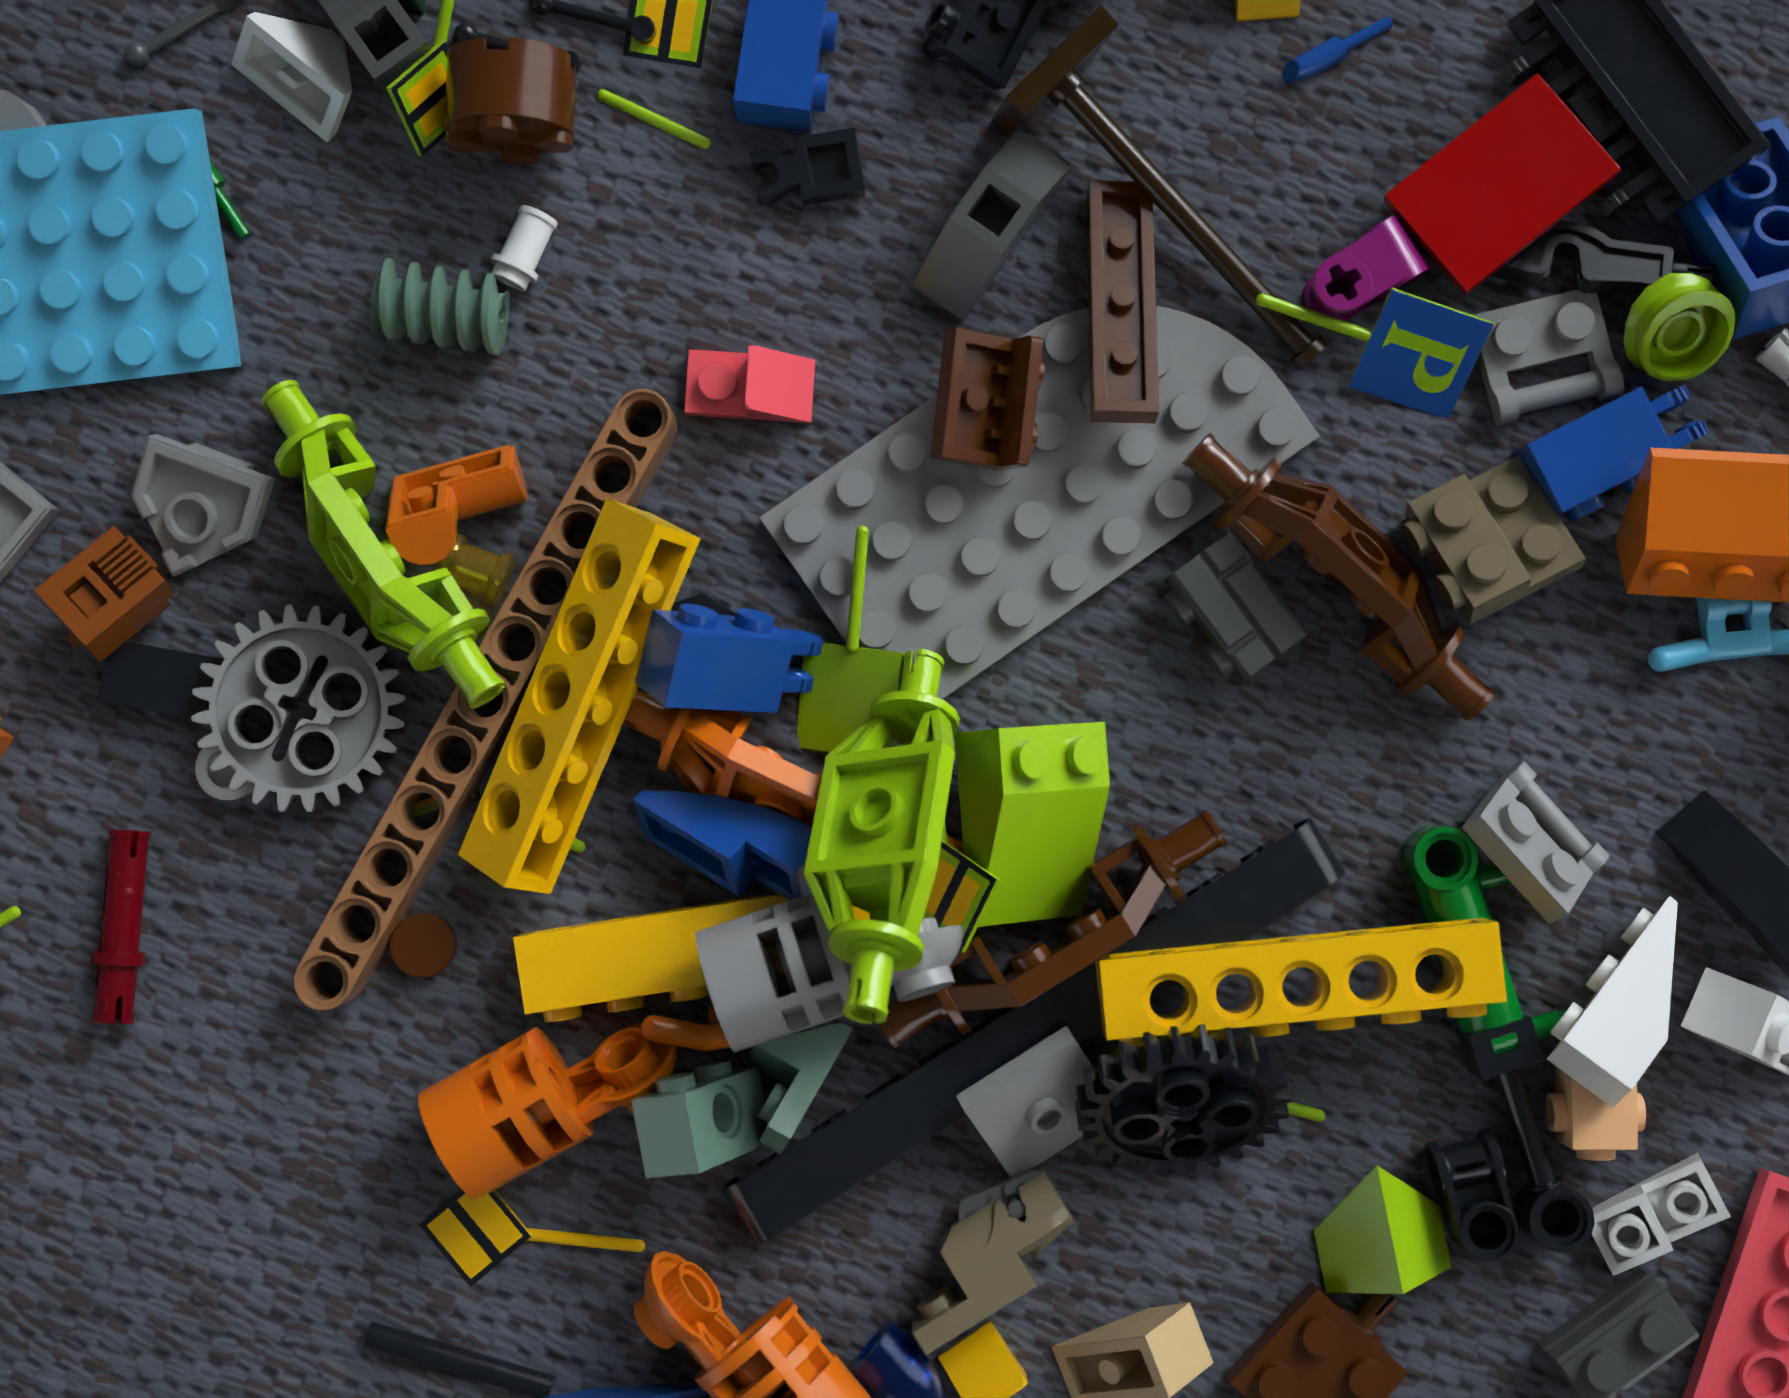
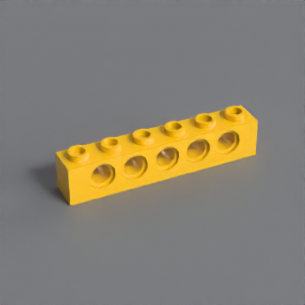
M606 498L458 853L464 860L505 888L545 894L552 893L639 685L635 682L652 610L671 611L701 538L652 513Z
M1486 918L1106 954L1095 961L1102 1033L1107 1041L1118 1040L1119 1043L1123 1041L1135 1047L1144 1045L1143 1033L1149 1032L1158 1039L1160 1035H1168V1031L1172 1026H1176L1181 1033H1184V1036H1191L1198 1025H1205L1206 1034L1214 1037L1225 1027L1231 1029L1249 1027L1250 1034L1254 1035V1037H1270L1289 1034V1023L1315 1021L1316 1030H1343L1356 1027V1016L1381 1014V1023L1405 1024L1421 1021V1010L1446 1008L1447 1017L1467 1018L1488 1014L1487 1004L1507 1002L1499 922ZM1436 954L1443 964V976L1436 986L1430 989H1421L1415 977L1416 967L1424 957ZM1372 961L1378 970L1376 987L1368 994L1354 995L1349 986V975L1352 969L1361 962ZM1295 968H1308L1314 982L1311 993L1301 1001H1287L1282 989L1285 976ZM1230 974L1244 975L1249 986L1245 1001L1234 1008L1221 1007L1216 998V989L1219 982ZM1166 980L1179 982L1184 992L1181 1006L1170 1014L1154 1012L1150 1006V994L1153 988L1158 983Z

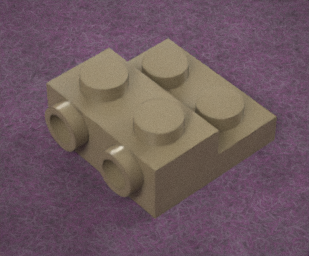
M1519 455L1470 480L1463 474L1413 499L1407 504L1406 523L1402 524V532L1409 548L1417 558L1427 557L1437 573V576L1434 577V583L1442 601L1451 611L1459 609L1468 625L1583 568L1586 557Z

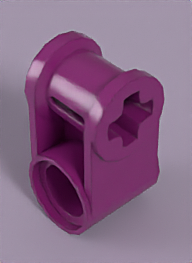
M1395 215L1377 224L1349 246L1327 258L1317 268L1315 275L1308 280L1303 291V304L1305 308L1347 321L1376 302L1386 300L1391 287L1397 289L1404 283L1408 287L1428 273L1431 267L1398 216ZM1343 283L1348 290L1345 296L1340 293L1331 297L1327 293L1326 287L1328 284L1335 287Z

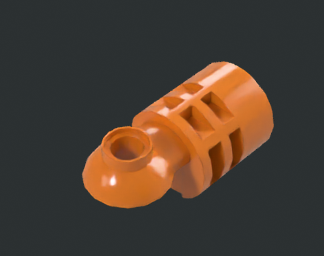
M637 1022L618 1030L604 1040L590 1057L568 1068L551 1039L543 1030L534 1027L523 1033L520 1037L418 1093L420 1114L432 1145L453 1180L470 1198L478 1200L590 1138L595 1133L593 1123L595 1119L617 1107H626L630 1113H633L632 1099L656 1091V1079L673 1075L672 1072L677 1061V1046L647 1040L641 1033L642 1022Z
M667 1251L659 1252L653 1256L644 1278V1295L634 1305L636 1321L644 1335L660 1348L669 1349L678 1342L683 1344L701 1367V1370L694 1377V1381L702 1391H707L711 1398H871L837 1354L830 1353L821 1342L822 1336L815 1327L808 1326L797 1312L798 1306L789 1296L771 1306L740 1332L724 1313L721 1303L722 1299L717 1286L702 1268L691 1261L688 1262L678 1254ZM785 1383L788 1384L781 1391L777 1392Z

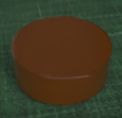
M430 912L417 913L403 919L394 929L390 940V952L395 964L403 972L414 977H429L443 971L453 961L457 951V937L452 925L442 916Z

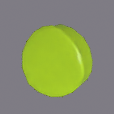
M1668 273L1648 285L1631 305L1624 332V347L1627 358L1635 368L1645 370L1648 376L1663 382L1683 381L1700 375L1715 364L1728 349L1734 334V308L1731 301L1719 293L1708 279L1692 273Z

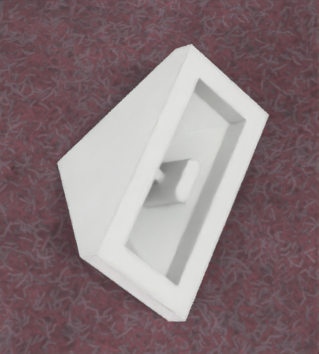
M257 12L247 15L231 65L325 142H329L338 131L352 94L345 41L329 28Z

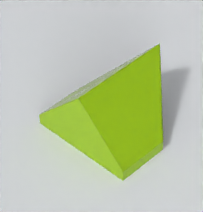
M1378 1165L1362 1179L1316 1228H1313L1325 1291L1327 1293L1405 1294L1451 1268L1439 1204Z

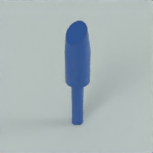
M1386 16L1342 40L1335 36L1300 54L1285 65L1282 73L1284 82L1291 84L1303 80L1341 62L1347 57L1346 51L1392 28L1391 19Z

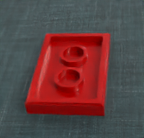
M1537 73L1386 193L1383 202L1394 215L1398 216L1405 228L1465 297L1618 176L1621 168Z

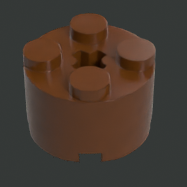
M486 37L464 40L449 48L447 53L445 133L446 147L448 149L461 153H477L483 150L500 151L501 161L506 164L537 165L539 163V152L565 153L573 150L575 139L576 63L571 64V55L567 51L545 42L508 37L507 50H486Z

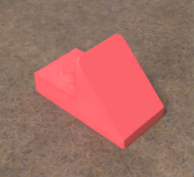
M749 345L748 353L689 349L684 412L686 415L811 423L816 360L754 345Z

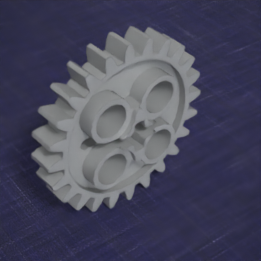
M290 604L285 606L283 623L276 624L265 610L259 611L260 630L255 633L243 624L236 623L234 625L236 634L241 641L236 647L219 640L214 643L218 652L225 658L221 666L211 663H201L200 668L214 679L212 687H199L192 690L193 695L209 701V710L192 715V722L209 724L212 729V733L203 737L197 742L199 748L218 747L221 751V754L211 764L210 769L213 772H217L232 766L236 770L228 787L232 791L244 787L249 781L255 784L252 794V803L261 804L271 791L277 792L278 810L283 812L287 811L290 807L294 795H300L306 812L315 811L317 804V793L324 792L331 804L337 806L341 804L339 786L346 783L358 794L364 792V785L359 773L365 769L370 773L381 776L384 770L374 758L378 751L397 753L398 748L391 741L384 738L386 730L405 728V722L389 716V707L405 702L406 696L398 693H389L386 685L395 681L400 676V672L398 669L380 671L377 666L388 653L386 647L380 646L367 652L363 646L368 640L370 631L365 626L349 637L345 634L347 627V616L340 613L336 616L328 627L323 625L321 607L315 605L309 612L306 622L299 620L294 606ZM281 649L294 650L301 661L299 675L295 680L287 684H276L271 680L267 672L269 658L273 653ZM325 656L328 659V664L313 689L308 703L317 709L316 716L313 720L300 719L290 739L285 757L279 762L275 761L272 756L275 747L292 719V713L284 708L285 701L288 697L299 699L303 695L317 658ZM350 675L355 677L361 686L360 700L356 706L349 710H336L327 701V686L337 676ZM261 706L267 709L273 717V730L264 741L251 743L241 733V717L252 707ZM321 732L332 741L334 755L330 763L322 769H311L300 758V745L308 735Z

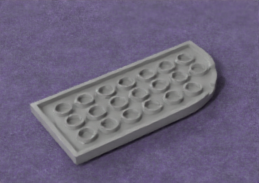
M1156 306L1159 415L1156 423L1091 422L1088 308L1054 318L1021 336L1030 335L1043 339L1041 357L1045 364L1044 379L1037 392L1034 420L1038 428V439L1027 467L996 471L930 459L937 395H935L759 518L845 642L847 641L856 529L860 525L866 526L869 530L859 647L904 652V654L912 650L915 653V664L917 649H927L938 653L945 662L941 672L937 697L944 699L1222 505L1224 499L1189 467L1186 468L1182 464L1191 451L1210 432L1223 447L1250 471L1255 468L1260 470L1273 458L1283 463L1319 438L1320 435L1285 385L1268 364L1250 347L1209 321L1186 312Z

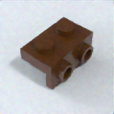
M957 327L944 331L930 459L996 471L1027 467L1029 465L1030 456L1036 447L1038 439V428L1034 421L1037 392L1042 385L1045 374V364L1041 357L1042 338L1029 335L1017 339H1009Z

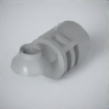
M812 893L695 933L698 955L706 985L721 1028L734 1053L844 1016L842 1010L847 997L852 965L833 955L828 948L830 932ZM935 918L923 919L918 937L925 946L922 962L913 969L892 973L890 986L893 985L899 1002L917 999L938 992L955 983L950 965L960 950L963 940V926L954 925L938 928ZM777 946L780 960L792 994L786 996L784 995L769 949Z

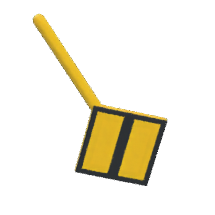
M461 1189L419 1224L469 1287L474 1285L525 1241L639 1253L643 1252L646 1248L645 1242L640 1239L527 1228L496 1190L475 1200L470 1198Z

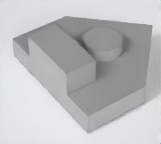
M154 434L147 437L131 498L142 519L147 518L164 551L161 553V556L172 577L258 538L275 478L254 471V464L201 444L185 445Z

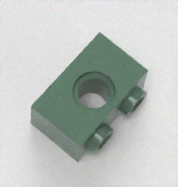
M731 1059L704 1062L693 1066V1072L679 1073L656 1079V1091L631 1100L646 1179L699 1174L764 1146L759 1140L769 1123L758 1117L765 1104L758 1066L732 1069Z

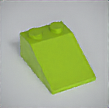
M1105 722L957 732L955 745L964 855L1001 879L978 927L1080 915L1083 911L1091 875L1087 866L1094 862L1110 789Z

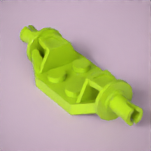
M285 380L271 387L262 397V405L270 412L288 438L276 452L274 464L282 476L289 478L302 476L308 540L375 639L409 652L408 660L415 671H427L443 665L467 699V704L470 708L480 707L493 700L504 690V685L506 684L502 678L498 677L476 645V642L487 632L491 624L489 616L483 609L472 608L446 567L408 579L403 576L405 574L403 561L393 544L387 539L379 542L368 526L370 517L362 501V498L375 489L376 465L356 440L357 428L351 417L339 413L320 418L295 380ZM338 454L344 465L330 468L329 460Z
M917 649L916 664L914 663L915 653L912 650L904 654L899 691L879 695L872 701L868 720L826 755L805 863L804 876L830 932L828 948L833 955L852 965L847 997L842 1013L850 1020L859 1023L872 1024L873 1011L875 1012L874 1020L877 1023H883L887 1020V1004L892 973L913 969L922 962L925 946L918 937L937 873L955 757L953 738L957 735L960 721L956 709L945 700L937 697L941 672L943 671L945 661L938 653L927 649ZM889 739L902 744L901 746L882 748ZM852 905L870 913V920H854Z

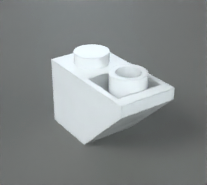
M1706 967L1681 1027L1789 1076V1001L1775 993Z

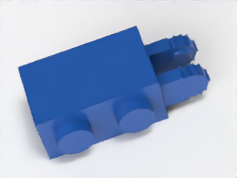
M748 0L733 97L737 123L811 133L814 111L825 113L828 103L830 74L820 72L823 51L835 52L838 35L839 13L829 12L828 0Z
M1685 384L1652 401H1649L1641 386L1513 451L1512 454L1514 457L1520 456L1556 513L1559 515L1565 512L1569 522H1572L1606 505L1600 495L1601 493L1619 484L1622 485L1626 494L1632 492L1650 447L1679 449L1708 434L1709 430L1703 420L1699 422L1692 421L1676 429L1674 434L1668 437L1657 414L1661 412L1668 413L1685 404L1686 400L1691 397Z
M681 604L679 611L653 609L635 683L664 707L777 713L782 692L808 693L812 689L814 678H812L811 674L806 673L801 668L789 667L792 655H820L824 641H822V637L804 630L777 628L773 625L774 618L771 615L754 609L739 608L736 610L735 616L719 615L710 608L696 604Z

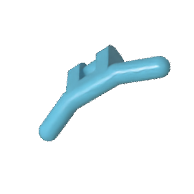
M1696 598L1701 637L1652 649L1648 655V664L1653 670L1664 672L1704 662L1768 655H1789V629H1770L1769 615L1772 602ZM1743 614L1744 630L1726 632V616Z

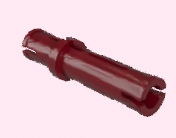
M108 829L109 846L99 950H92L91 963L98 964L94 1011L91 1014V1022L115 1024V1021H119L120 1024H132L135 1021L133 1013L138 966L145 965L146 953L139 952L148 846L151 832Z

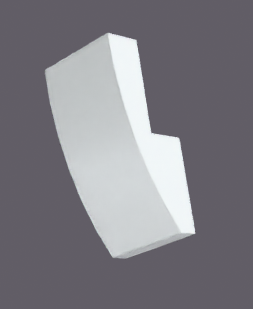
M1696 1153L1593 1207L1595 1224L1592 1236L1610 1271L1615 1276L1674 1251L1671 1242L1731 1216L1699 1154Z

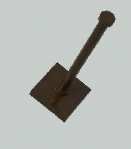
M1100 5L1005 97L991 122L1009 139L1048 100L1056 107L1062 103L1294 354L1291 358L1292 363L1299 370L1318 356L1328 343L1320 334L1313 337L1296 318L1261 307L1256 303V297L1261 293L1273 297L1276 296L1082 87L1081 83L1085 78L1078 71L1100 51L1119 25L1111 14Z

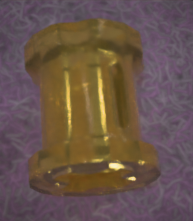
M457 533L453 550L445 559L439 561L437 570L446 567L460 588L485 597V603L488 606L497 608L502 603L516 568L517 556L509 552L499 556L468 544L467 537Z

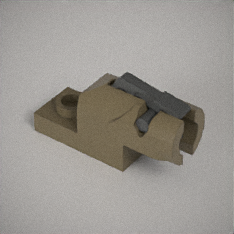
M1036 1168L1029 1169L1004 1179V1181L966 1195L959 1200L958 1220L950 1225L939 1244L940 1253L961 1289L953 1293L949 1286L940 1288L928 1295L917 1305L916 1308L920 1315L912 1319V1334L925 1355L933 1352L1037 1287L1034 1274L1023 1256L1031 1252L1035 1258L1060 1234L1076 1224L1068 1207L1043 1168L1040 1170Z

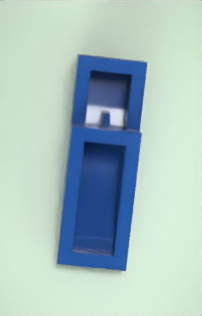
M640 791L632 799L643 836L737 896H740L755 879L789 900L812 893L804 876L812 831L811 826L760 805L716 795L681 791Z

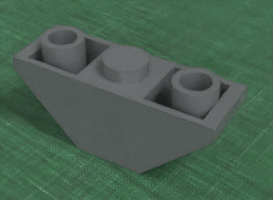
M1019 131L986 164L950 215L912 282L911 288L963 323L1066 177L1071 166Z

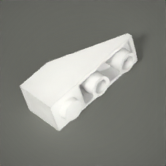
M1670 896L1655 914H1652L1644 907L1641 909L1620 937L1630 947L1619 961L1608 954L1586 983L1587 987L1596 992L1583 1009L1573 1002L1550 1032L1560 1041L1547 1060L1612 1108L1633 1089L1668 1040L1678 902Z

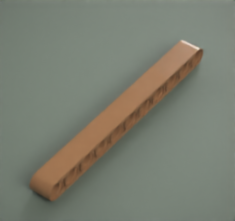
M648 389L633 390L625 394L613 409L479 646L480 651L498 677L502 678L506 684L502 691L503 704L501 709L491 717H484L478 708L469 707L467 699L458 686H456L297 967L294 976V989L299 999L307 1007L319 1011L331 1010L352 1002L362 993L390 944L394 929L406 916L509 733L585 550L572 547L569 541L571 527L582 518L590 517L597 521L606 498L636 508L675 440L678 431L677 418L666 400L657 392ZM653 408L662 413V422L655 434L649 437H638L632 434L631 423L633 417L639 411ZM613 463L628 465L630 468V479L626 487L617 493L603 492L600 486V478L606 467ZM550 573H562L567 581L565 596L553 605H544L538 596L540 581ZM528 627L535 637L534 650L528 658L522 661H514L507 651L509 636L519 628ZM461 737L469 744L472 757L465 770L454 773L445 762V751L451 741ZM426 793L436 799L440 812L437 822L428 829L421 827L416 822L413 814L415 802ZM393 849L404 855L408 868L405 878L397 885L386 879L382 871L384 857ZM360 905L369 909L375 918L376 927L373 935L368 940L359 938L351 927L352 914ZM326 962L335 964L343 975V986L337 996L328 994L320 984L319 974Z

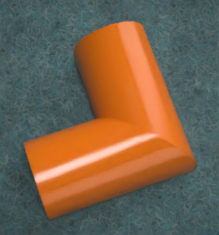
M508 444L395 476L392 479L385 530L390 543L393 544L399 555L406 561L418 565L435 564L445 559L453 550L457 535V521L528 502V492L514 445L510 446Z

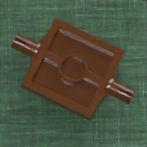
M1311 1281L1230 1368L1225 1377L1245 1398H1387L1409 1373L1384 1350L1374 1330L1400 1303L1391 1294H1370L1353 1312L1350 1308L1333 1302Z

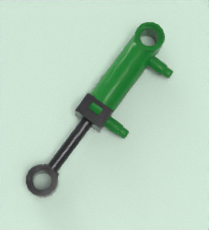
M1433 825L1424 826L1412 832L1404 842L1401 853L1402 866L1408 877L1413 881L1426 923L1472 918L1492 920L1483 891L1509 883L1510 880L1492 861L1478 865L1477 848L1468 835L1456 828ZM1442 840L1448 845L1452 859L1450 866L1445 872L1434 875L1426 865L1425 856L1431 844ZM1502 951L1507 1002L1487 1004L1488 1014L1483 1016L1457 1018L1459 1029H1456L1455 1032L1468 1072L1482 1080L1495 1076L1529 1180V1183L1525 1184L1517 1194L1514 1205L1516 1221L1521 1230L1546 1249L1558 1253L1572 1252L1583 1246L1592 1235L1595 1224L1594 1212L1584 1196L1563 1183L1561 1177H1554L1520 1068L1545 1061L1539 1042L1555 1037L1550 1032L1567 1009L1562 1011L1553 1010L1534 1017L1523 1014ZM1437 956L1441 972L1443 975V964L1440 958ZM1562 1199L1565 1209L1562 1220L1552 1228H1543L1541 1222L1543 1209L1548 1203Z

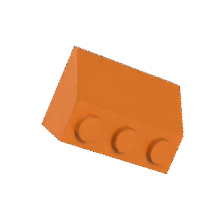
M1650 447L1616 535V548L1626 593L1789 603V455Z

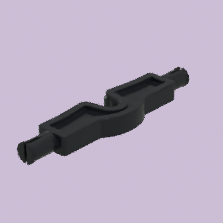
M1559 221L1491 275L1530 286H1538L1547 280L1553 257L1565 255L1574 263V283L1579 291L1583 293L1639 296L1648 285L1668 273H1692L1706 278L1712 283L1714 267L1710 264L1701 265L1673 261L1674 251L1671 247L1614 240L1591 226L1572 221ZM1419 245V250H1420V252H1421L1422 254H1428V253L1422 248V246Z

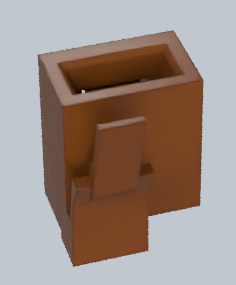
M115 526L110 528L34 590L70 629L67 641L75 649L83 643L100 662L169 607L171 603L168 599L175 594L162 577L164 575L163 571L130 535L125 538Z

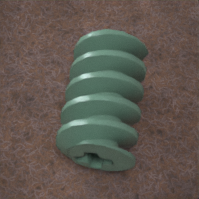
M386 258L373 284L369 310L370 331L373 337H375L382 329L387 339L395 341L401 340L408 332L412 343L422 345L428 342L433 334L437 346L443 348H450L458 337L462 349L470 352H475L483 341L488 354L499 356L503 351L506 341L511 308L510 292L507 290L505 293H498L495 274L488 272L480 289H473L471 274L467 269H462L455 285L450 286L447 282L445 267L436 265L430 281L423 282L420 263L411 261L404 279L398 278L395 260Z

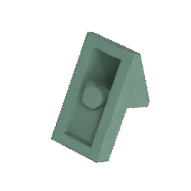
M844 1023L833 1024L789 1034L752 1047L747 1061L789 1086L788 1089L777 1082L760 1111L758 1117L769 1123L759 1140L760 1143L782 1154L853 1030L851 1027Z

